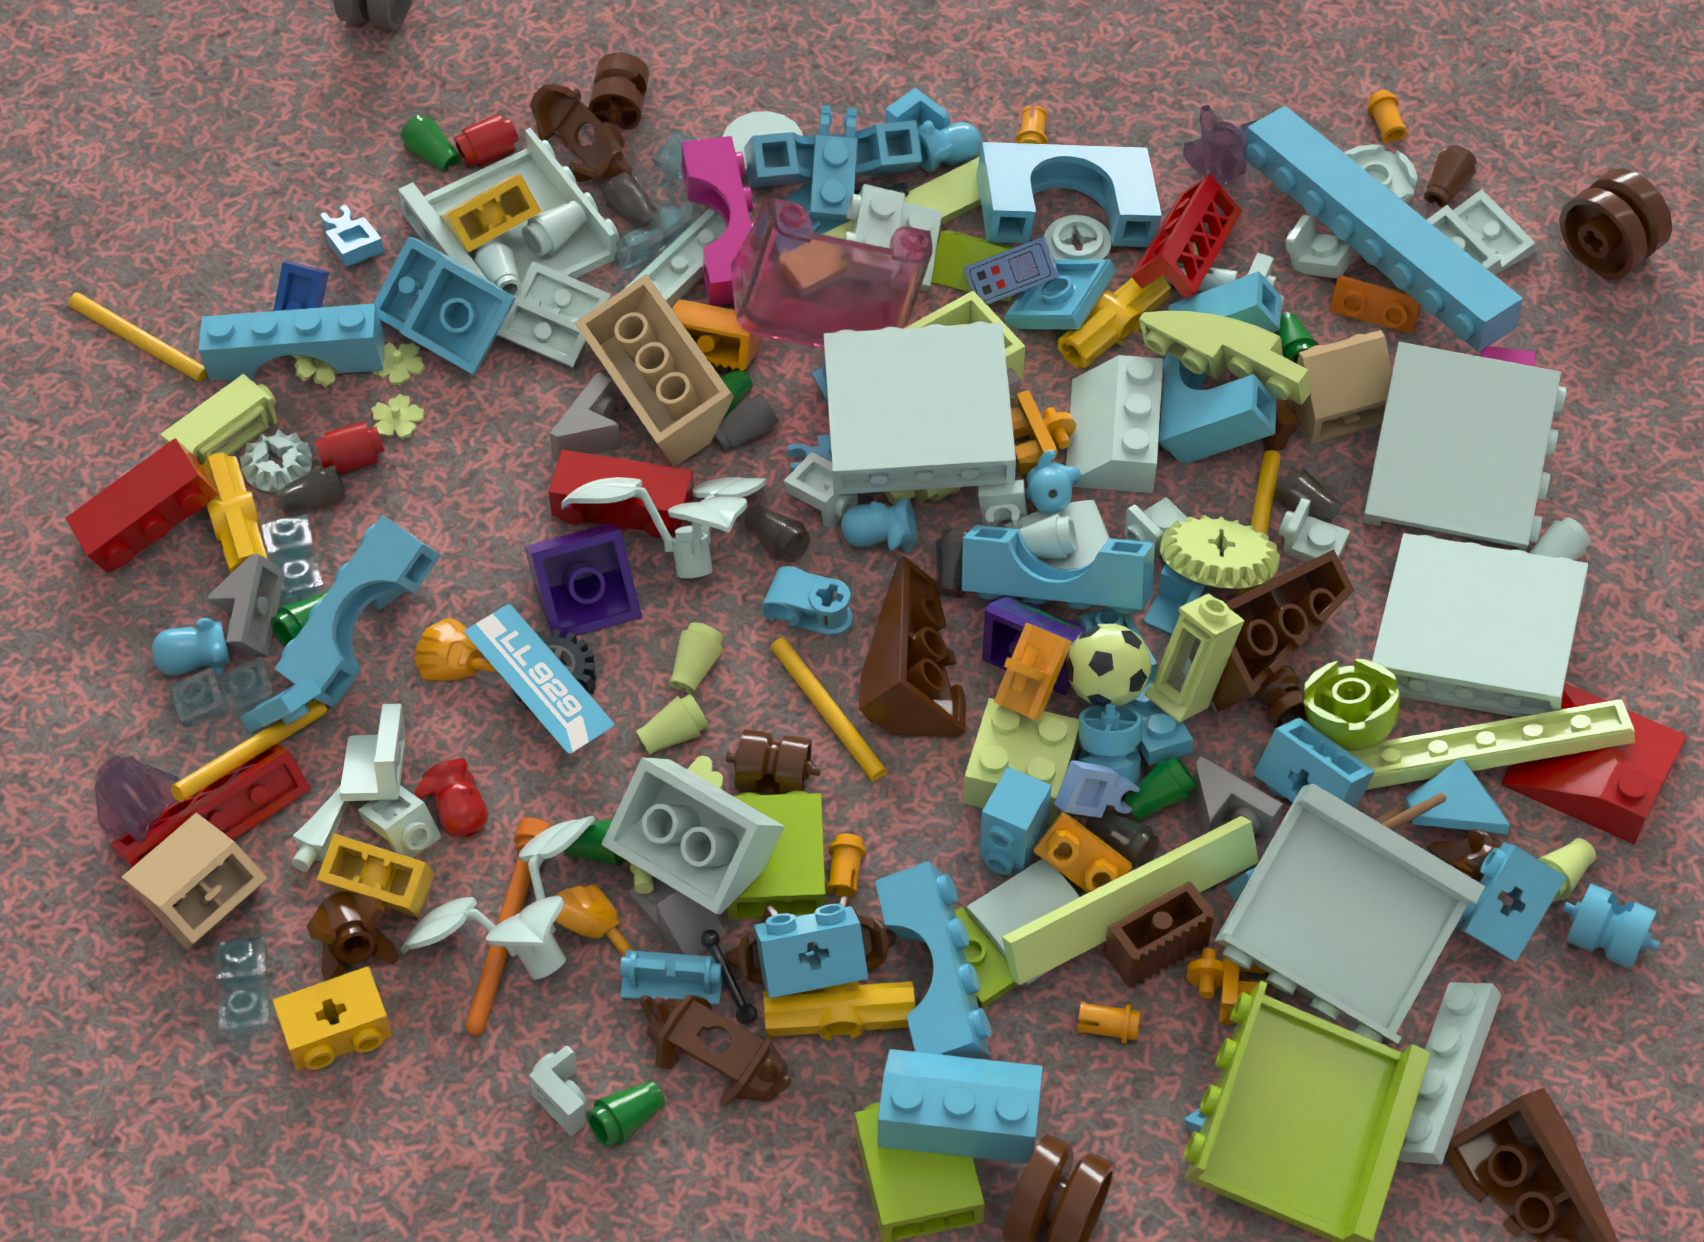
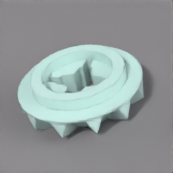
M1083 215L1065 216L1054 221L1045 232L1044 237L1048 243L1053 260L1109 258L1111 248L1110 233L1101 222L1094 218ZM1073 234H1076L1080 243L1084 244L1082 251L1075 250L1074 245H1071Z
M278 429L273 436L266 437L260 433L257 442L246 443V451L240 457L242 474L250 485L262 491L280 492L300 484L308 476L312 468L313 459L308 443L302 442L297 433L288 436ZM272 450L273 454L276 453L278 457H282V469L274 461H269V451Z

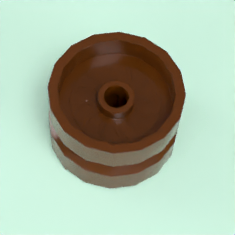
M1623 168L1609 170L1588 189L1575 196L1562 207L1559 218L1561 235L1569 252L1607 280L1621 279L1642 263L1644 259H1647L1669 241L1673 229L1671 213L1663 196L1644 177Z
M1046 1134L1034 1150L1018 1182L1004 1224L1003 1241L1040 1242L1048 1229L1045 1242H1088L1108 1196L1114 1177L1115 1162L1090 1152L1079 1160L1069 1178L1074 1160L1072 1145Z

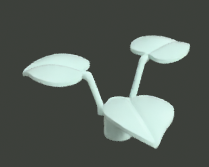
M613 477L595 480L572 491L562 501L561 505L563 510L571 503H614L631 497L641 499L664 541L665 552L673 551L677 577L696 578L713 572L709 543H711L710 527L729 533L737 517L747 508V500L742 497L760 490L767 484V479L722 477L696 485L692 489L693 496L705 498L704 500L696 503L679 504L668 510L669 517L692 522V526L676 529L675 538H671L647 490L642 487V480Z
M589 816L556 824L536 835L523 847L519 853V858L522 862L529 861L528 867L536 902L524 908L521 913L509 917L495 926L479 910L473 909L477 904L474 897L452 900L437 907L419 921L406 938L400 949L401 952L404 954L409 949L434 944L455 932L464 922L476 921L489 932L486 936L488 944L492 946H505L511 957L518 955L533 980L544 978L558 970L566 962V957L552 934L556 931L553 923L562 911L564 901L560 896L545 898L539 868L545 859L552 858L567 849L589 825H596L595 818Z

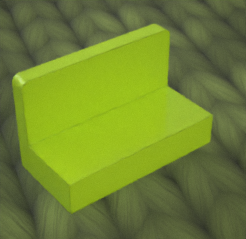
M950 230L942 231L936 250L931 282L971 292L972 290L963 268L1015 247L997 242H987V240ZM1014 295L1004 298L1002 301L1009 302Z

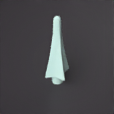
M340 786L315 815L292 836L298 845V851L291 861L296 869L307 872L315 860L324 861L333 833L336 834L341 818L349 801L341 800Z

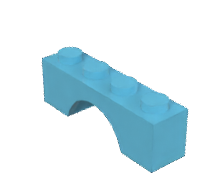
M916 120L874 124L855 131V139H858L855 178L911 172L922 162ZM794 132L752 136L744 146L749 187L758 188L811 182L816 136H801ZM844 134L830 135V136H834V137H844Z
M375 303L202 316L199 353L209 380H235L242 374L246 375L249 379H254L261 365L273 358L285 355H304L320 359L330 364L340 374L382 371L385 335Z
M381 515L377 523L367 529L363 535L362 544L351 560L339 569L335 577V583L323 600L313 606L309 613L308 621L298 636L285 646L281 660L274 669L295 685L312 676L321 691L314 699L333 707L342 699L361 671L352 647L353 630L361 612L370 602L386 593L396 591L416 593L442 555L395 522Z
M975 525L963 537L962 591L976 592V595L983 599H998L1006 595L1021 597V601L1033 604H1042L1048 600L1063 601L1066 606L1075 609H1086L1093 605L1109 606L1116 613H1135L1138 610H1143L1153 596L1155 543L1109 538L1091 563L1079 568L1062 569L1048 565L1037 558L1027 547L1020 529Z
M930 861L875 880L885 925L902 940L926 943L933 958L934 970L930 988L920 1004L907 1015L915 1052L975 1059L990 1057L986 1039L992 1036L991 1026L984 1010L978 1007L975 993L980 991V982L973 965L967 963L964 947L969 946V938L963 922L960 918H956L953 903L958 901V894L951 876L948 873L943 874Z

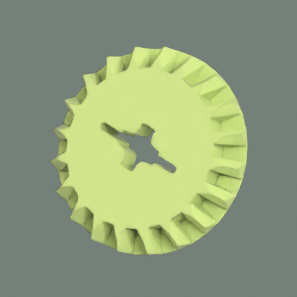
M1203 515L1200 520L1186 517L1184 522H1173L1171 528L1165 529L1160 543L1161 556L1170 568L1192 581L1213 587L1241 589L1258 586L1272 579L1279 566L1280 554L1277 553V545L1269 541L1267 534L1256 532L1255 527L1252 525L1243 526L1239 524V520L1232 522L1224 520L1222 516L1219 519H1211Z

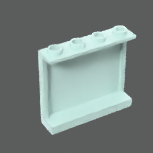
M531 128L525 130L526 149L426 196L422 195L413 182L398 189L402 214L422 241L486 278L474 262L475 253L481 246L467 253L439 216L517 174H522L542 211L535 216L568 204L571 201H576L583 208L587 217V221L553 255L545 254L540 257L528 247L522 235V228L528 225V219L488 241L499 242L512 250L520 284H522L532 261L576 279L618 258L616 243L620 241V237L614 223L610 219L604 220L598 212L593 197L588 192L583 193L579 189L571 170L567 166L562 167L558 163L550 144L546 140L541 141Z
M978 321L969 325L944 326L932 324L920 328L900 329L897 327H886L881 330L871 331L847 329L836 333H824L834 495L1015 483L1016 456L1002 323Z
M1399 342L1362 523L1380 526L1381 522L1385 521L1518 547V550L1526 551L1529 542L1537 543L1542 517L1534 515L1537 499L1545 500L1550 481V473L1542 471L1545 456L1553 457L1558 438V430L1551 429L1553 413H1562L1566 396V387L1559 386L1561 371Z
M1403 533L1372 662L1381 664L1394 674L1397 680V688L1402 697L1513 717L1561 710L1582 596L1585 593L1588 563L1574 561L1566 557H1548L1530 554L1522 550H1505L1481 546L1473 542L1462 543L1437 539L1429 535L1418 536Z
M1312 783L1300 789L1217 935L1215 942L1226 948L1223 956L1233 963L1248 970L1254 964L1269 973L1266 981L1280 991L1293 995L1295 990L1311 998L1312 1002L1309 1007L1320 1015L1332 1021H1336L1338 1016H1341L1356 1025L1352 1032L1379 1043L1384 1041L1388 1044H1398L1402 1037L1396 1033L1467 905L1477 903L1486 886Z

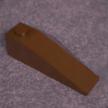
M905 556L897 560L862 670L859 711L870 722L877 723L891 735L959 737L965 733L966 699L962 686L958 684L950 686L946 666L956 664L954 651L946 649L943 639L937 633L947 625L937 584L933 578Z
M1545 1088L1518 1097L1451 1137L1446 1156L1463 1186L1479 1203L1489 1196L1506 1212L1509 1217L1503 1223V1226L1515 1237L1525 1230L1536 1242H1618L1572 1133Z

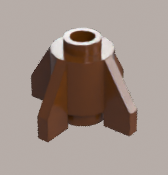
M339 892L330 895L318 907L306 927L312 939L323 942L321 973L325 981L341 976L347 968L345 963L361 962L371 954L376 959L395 964L399 955L394 944L376 927V924L385 913L380 899L357 893Z

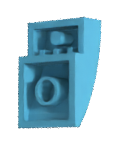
M408 236L374 303L380 320L396 328L404 336L467 372L476 375L516 298L419 239Z

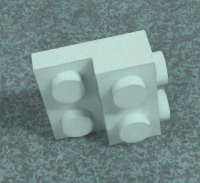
M864 184L859 195L852 194L847 210V219L853 220L851 232L846 231L841 246L840 256L847 258L844 274L907 289L928 291L931 286L942 211L904 202L905 193Z

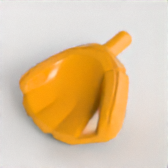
M445 618L426 628L420 636L421 640L417 642L416 655L414 657L415 665L419 669L420 677L425 680L454 681L471 677L478 670L498 673V671L487 659H481L482 653L465 634L467 628L455 619Z
M591 884L587 887L575 886L564 889L555 895L562 897L564 901V907L555 920L557 923L579 935L600 939L607 935L623 957H625L626 950L634 951L616 928L621 923L616 910L596 885Z

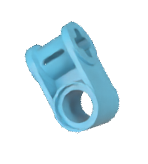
M783 566L777 570L761 606L762 614L770 621L777 618L790 622V627L797 626L824 635H840L850 628L853 621L852 611L848 607L851 594L849 587L844 582L838 579L811 574L791 566ZM834 591L837 592L838 600H835ZM824 616L828 617V626L825 624Z

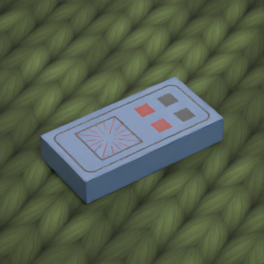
M1045 237L1030 241L963 268L971 290L986 305L1060 277Z

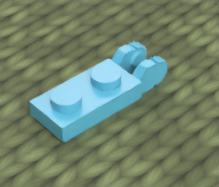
M821 105L818 135H816L814 142L809 218L850 221V219H847V210L850 198L854 194L858 142V139H855L857 109L847 108L843 127L845 128L844 137L828 136L829 127L832 122L831 106Z

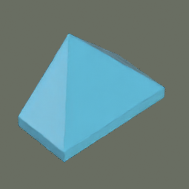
M1462 758L1405 798L1404 807L1407 810L1440 793L1445 794L1447 797L1444 803L1412 819V824L1463 830L1477 829L1508 834L1510 825L1500 806Z

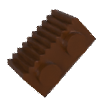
M1188 881L1108 926V931L1106 932L1107 941H1105L1106 945L1104 946L1105 956L1127 986L1135 988L1136 982L1144 983V978L1152 979V974H1160L1161 968L1168 970L1169 964L1176 965L1177 959L1184 960L1185 955L1192 956L1193 950H1201V945L1208 947L1215 912L1193 883Z

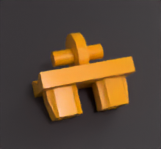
M1029 390L1018 393V406L1011 408L1014 440L1026 435L1030 439V441L1015 445L1016 466L1020 475L1028 473L1032 468L1036 467L1039 458L1046 451H1055L1056 457L1058 452L1055 443H1057L1060 449L1067 448L1071 444L1069 437L1076 430V423L1072 414L1068 412L1057 413L1053 407L1044 410L1043 415L1045 419L1043 420Z
M1026 622L1012 658L1007 657L1004 667L1007 670L993 702L1028 718L1040 721L1072 641Z
M1064 811L1061 812L1053 825L1033 847L1034 853L1087 893L1127 874L1132 868L1130 861Z
M1205 948L1202 950L1201 959L1188 963L1186 978L1191 984L1199 986V996L1205 999L1213 998L1214 988L1221 987L1219 1024L1234 1025L1230 1017L1238 996L1241 992L1248 994L1258 984L1255 982L1239 981V972L1265 974V971L1254 964L1251 965L1249 970L1245 969L1224 956L1223 962L1216 960L1217 951L1215 949Z

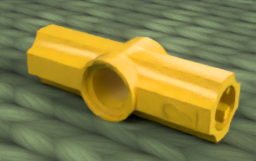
M1164 274L1143 289L1131 278L1114 293L1109 290L1103 291L1080 329H1070L1058 339L1057 349L1061 352L1064 359L1076 368H1086L1115 343L1122 346L1124 338L1131 332L1136 334L1139 331V318L1144 312H1153L1170 297L1171 286L1167 283Z
M223 452L208 456L201 466L219 495L206 505L217 542L221 541L222 550L228 570L232 573L252 554H260L268 559L259 532L262 528L251 491H246L244 477L236 456H228Z
M858 981L774 998H769L767 991H763L766 1034L772 1037L819 1034L825 1040H832L831 1036L850 1034L851 1039H855L866 1030L909 1028L907 1015L915 1009L913 981L860 985Z

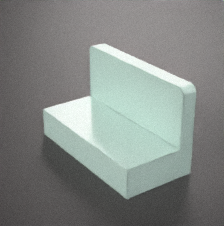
M382 704L378 735H353L348 738L340 786L342 801L398 800L406 738L402 704Z

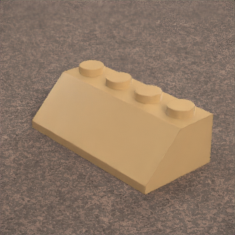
M647 274L575 322L585 340L673 467L678 466L711 443L734 396Z

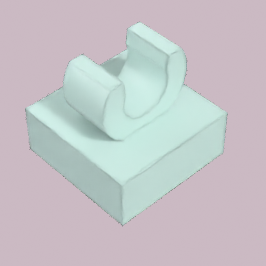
M1017 480L1014 484L978 486L983 526H1004V524L1012 522L1013 529L1022 528L1021 517L1028 515L1023 480Z

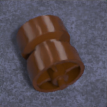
M615 52L603 56L597 64L594 87L591 92L588 108L602 122H609L615 125L618 121L620 129L631 130L635 128L641 120L644 96L649 80V70L646 64L638 57L623 52Z
M744 729L736 754L727 753L726 762L734 763L735 790L762 794L768 787H771L775 795H782L791 791L805 792L806 786H803L802 783L807 779L810 780L811 775L820 776L821 767L813 766V761H811L812 740L810 738L785 735L779 742L773 740L771 733Z

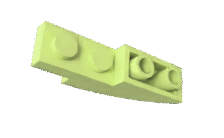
M1193 311L1144 312L1139 318L1146 346L1159 355L1167 353L1179 359L1188 370L1195 374L1201 375L1205 373L1218 379L1226 367L1238 378L1254 374L1275 397L1281 400L1289 398L1300 405L1304 403L1312 392L1308 369L1283 357L1280 336L1258 326L1233 318Z

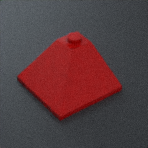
M1565 683L1561 710L1608 701ZM1627 710L1635 730V743L1511 764L1501 785L1635 845L1687 735Z

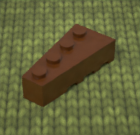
M1334 549L1225 602L1231 611L1244 620V623L1211 699L1217 712L1252 697L1261 688V683L1284 664L1283 661L1293 650L1301 647L1309 638L1308 635L1318 625L1324 623L1355 591ZM1198 638L1190 655L1192 662L1201 643Z

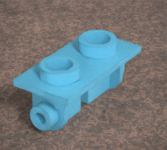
M626 950L625 957L622 956L620 965V976L623 977L620 998L640 1000L641 996L648 995L654 999L656 997H663L666 1000L668 998L684 999L687 995H696L708 1000L710 1005L719 1006L722 986V964H717L712 956Z

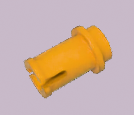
M1380 90L1373 93L1369 97L1367 113L1370 117L1374 116L1384 143L1403 140L1408 134V130L1403 124L1398 111L1399 100L1396 95L1391 94L1388 90Z
M1035 105L1034 116L1030 118L1031 106L1025 107L1021 112V129L1015 136V143L1047 144L1048 139L1045 134V125L1048 114L1046 110Z
M842 833L838 834L835 837V841L830 843L828 852L832 856L829 882L826 887L828 894L834 893L835 888V896H847L850 898L857 896L861 860L865 859L867 855V849L863 846L864 841L861 837Z
M1081 1001L1078 1018L1080 1022H1078L1077 1026L1078 1034L1087 1033L1121 1038L1122 1044H1127V1040H1138L1141 1011L1132 1010V1004H1127L1126 1009Z

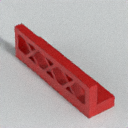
M1208 174L1185 190L1177 198L1131 275L1141 289L1164 274L1186 300L1197 292L1242 212L1241 208L1211 174ZM1215 203L1225 215L1218 214ZM1203 222L1208 224L1211 235L1206 234ZM1191 242L1196 244L1199 256L1194 255ZM1176 262L1184 265L1186 275L1175 264Z
M276 744L183 802H174L111 842L109 846L115 855L127 863L131 869L195 813H198L233 840L302 796L311 788L290 751Z

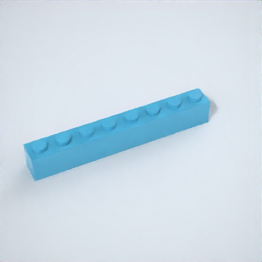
M1287 106L1281 107L1247 127L1244 158L1249 164L1273 181L1282 192L1287 193L1302 205L1311 216H1315L1332 230L1337 238L1345 241L1362 255L1367 263L1374 265L1391 279L1397 288L1404 290L1421 304L1426 312L1434 315L1451 329L1456 337L1464 340L1473 349L1480 352L1516 329L1523 301L1520 295Z

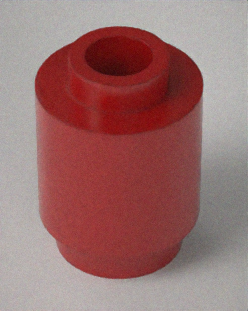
M499 114L462 129V134L454 137L458 153L461 155V158L466 159L465 164L468 168L476 164L480 168L514 153V143L519 141L512 121L509 118L503 120Z
M366 421L326 432L325 438L315 440L326 474L337 471V474L341 475L379 463L377 454L385 452L377 426L368 429Z

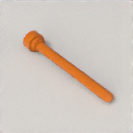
M522 818L518 823L514 836L517 853H520L532 838L552 827V825L537 818ZM519 856L497 925L505 919L521 913L531 882V875L528 867L529 861L522 862ZM490 945L465 1025L470 1035L477 1036L485 1030L509 953L505 946Z

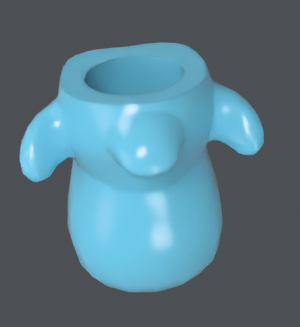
M927 120L918 127L922 162L919 166L927 172L934 171L941 163L953 166L958 163L971 161L981 151V134L972 124L967 122L952 123L944 129L938 130L934 127L932 121Z
M1048 450L1042 454L1037 466L1027 473L1026 479L1028 483L1025 493L1026 498L1033 502L1039 511L1046 514H1057L1069 505L1072 497V487L1082 477L1077 467L1051 462L1055 457V451ZM1050 490H1055V494L1048 493Z
M909 498L901 499L890 507L876 501H872L870 504L856 505L848 509L841 520V530L844 539L856 548H867L882 542H888L890 550H895L900 546L904 553H909L914 548L918 537L916 518Z
M201 618L196 622L198 630L194 627L170 628L161 631L156 636L152 644L154 662L156 667L166 675L180 676L202 666H207L209 680L215 681L221 675L225 665L230 664L221 621L213 622L209 618Z

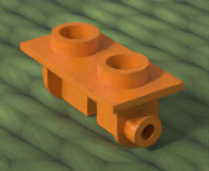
M1338 275L1329 312L1413 334L1422 305L1407 293L1359 281L1352 277Z

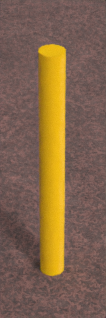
M79 292L74 293L70 297L68 303L70 308L200 383L208 376L205 366Z
M1268 450L1263 454L1250 524L1255 527L1256 532L1265 534L1268 532L1281 455L1273 450ZM1258 586L1238 589L1237 597Z
M781 637L775 640L771 645L773 653L869 779L874 782L887 774L886 768L787 639Z
M316 699L306 704L310 711L288 725H285L282 719L173 784L171 786L172 795L177 801L183 802L327 713L326 705Z

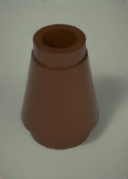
M1451 145L1446 150L1441 151L1437 157L1427 190L1424 193V199L1430 203L1437 202L1439 207H1445L1476 174L1475 166L1477 160L1475 156L1466 148L1457 145Z

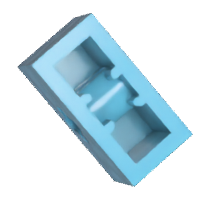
M1297 718L1275 729L1253 775L1266 783L1272 793L1279 797L1287 798L1292 803L1303 786L1314 783L1356 809L1375 770L1307 722Z
M1007 766L982 810L979 859L983 860L989 869L1000 875H1009L1010 873L1017 875L1030 866L1036 855L1033 852L1034 845L1048 831L1052 785Z
M1504 842L1500 849L1495 847L1484 860L1481 867V873L1484 876L1480 883L1486 887L1476 904L1467 905L1456 928L1500 955L1516 962L1567 876L1519 847ZM1501 891L1507 892L1510 898L1514 899L1510 907L1503 906V903L1497 899Z
M829 904L817 908L813 914L797 917L788 913L777 914L767 918L766 923L754 925L762 979L769 998L868 979L861 926L852 906L844 907L840 904ZM815 942L813 943V951L807 952V944Z

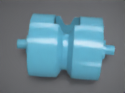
M1112 703L1106 704V708L1094 705L1083 710L1079 716V740L1084 750L1079 754V762L1108 766L1119 774L1118 777H1125L1137 785L1140 781L1141 757L1139 749L1136 747L1141 741L1142 717L1140 713L1129 706L1115 707V704Z
M1592 883L1582 903L1577 901L1575 906L1566 902L1563 908L1564 912L1571 914L1570 920L1574 921L1566 939L1567 943L1590 952L1601 947L1604 949L1606 959L1627 969H1632L1640 950L1645 952L1646 948H1650L1656 951L1660 942L1652 939V933L1648 932L1657 911L1632 901L1621 906L1618 904L1616 894Z

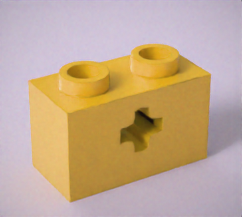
M517 174L492 186L439 217L468 253L542 211L522 174Z
M333 833L317 880L330 891L336 893L351 892L375 897L381 900L384 908L418 918L427 898L435 872L426 862Z
M369 966L272 1000L296 1070L305 1067L309 1070L322 1069L330 1065L336 1056L353 1050L359 1053L372 1051L378 1048L384 1039L392 1037L388 1018ZM338 1019L339 1023L335 1025L329 1024V1022L332 1020Z

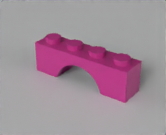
M732 136L683 141L681 146V170L688 201L700 203L713 209L721 216L727 226L725 232L716 241L703 247L702 273L709 305L720 306L760 301L761 283L768 282V270L765 257L758 258L756 247H760L757 221L750 222L748 212L753 211L751 189L749 186H742L741 177H745L743 153L735 152Z

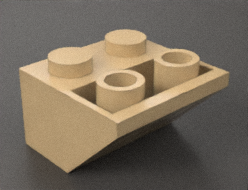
M1382 330L1368 334H1356L1346 340L1324 346L1316 345L1306 351L1299 352L1297 364L1308 369L1312 392L1302 405L1291 400L1290 406L1295 410L1297 419L1310 444L1382 425L1392 376L1386 338Z
M195 813L125 873L121 879L177 941L188 950L266 881L267 876L235 841L198 813Z

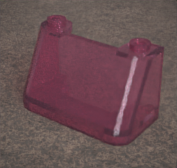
M768 197L731 263L737 322L744 330L756 336L823 349L824 333H836L847 329L871 331L881 330L886 327L904 329L908 326L932 256L931 231L914 227L898 228L890 238V248L813 233L810 217L800 205Z

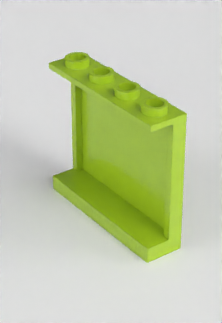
M1260 981L1248 994L1241 992L1233 1007L1230 1020L1237 1024L1232 1039L1225 1038L1218 1051L1215 1067L1220 1068L1221 1071L1216 1086L1210 1084L1202 1098L1199 1113L1205 1115V1119L1200 1133L1194 1131L1185 1148L1183 1160L1189 1162V1166L1184 1179L1332 1242H1372L1431 1052L1413 1044L1403 1052L1390 1048L1264 995L1268 983Z

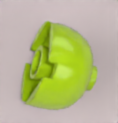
M1354 659V666L1339 668L1338 661L1328 663L1313 672L1305 683L1304 708L1309 724L1347 751H1359L1376 746L1386 739L1398 721L1400 692L1397 688V680L1394 674L1381 664L1365 659Z

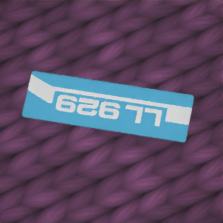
M511 604L505 605L465 630L468 638L568 754L573 753L614 727V722Z

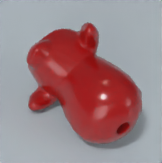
M465 758L440 762L423 773V780L416 786L414 795L420 800L426 796H433L435 798L440 825L446 833L463 838L478 833L485 826L489 816L487 805L481 798V794L475 785L473 774L468 771V763Z

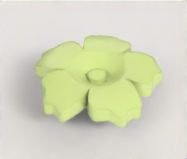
M389 342L384 345L383 370L373 371V374L379 375L381 378L389 376L390 384L399 386L410 380V374L421 375L425 369V364L421 357H417L420 353V348L412 342L408 345L401 344L399 350H397Z
M291 355L297 359L294 364L296 368L295 375L300 377L302 381H306L313 376L314 382L321 384L325 388L335 382V375L339 372L330 364L310 356Z
M398 394L396 398L389 399V406L377 402L371 408L373 420L378 422L373 427L377 426L380 436L391 437L396 431L397 436L402 440L412 437V433L417 428L415 423L424 421V409L419 408L416 404L409 406V396H403L402 394Z

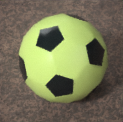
M1115 623L1098 624L1083 631L1070 646L1066 660L1068 680L1076 694L1088 703L1102 708H1106V704L1110 703L1115 704V707H1121L1135 700L1147 686L1152 670L1150 653L1141 637L1127 627Z

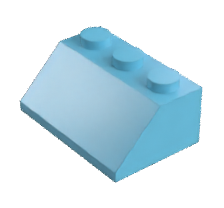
M890 1049L884 1071L878 1115V1147L1028 1164L1035 1148L1042 1066Z

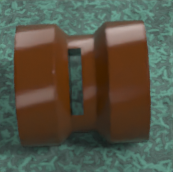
M1282 665L1273 675L1268 676L1261 683V688L1255 693L1259 703L1268 707L1267 716L1275 729L1284 725L1280 717L1285 714L1293 713L1296 719L1307 720L1304 708L1305 694L1299 688L1300 679L1292 666Z

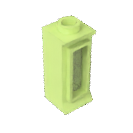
M242 374L161 433V438L165 443L176 438L197 458L200 465L207 460L208 456L223 452L225 455L231 456L246 445V443L269 428L268 422L271 421L274 425L278 423L274 406L277 404L276 399L265 385H256L246 375Z
M1209 593L1179 607L1178 612H1180V616L1154 681L1144 694V696L1179 723L1208 708L1244 623V620L1231 611L1223 601L1214 598Z

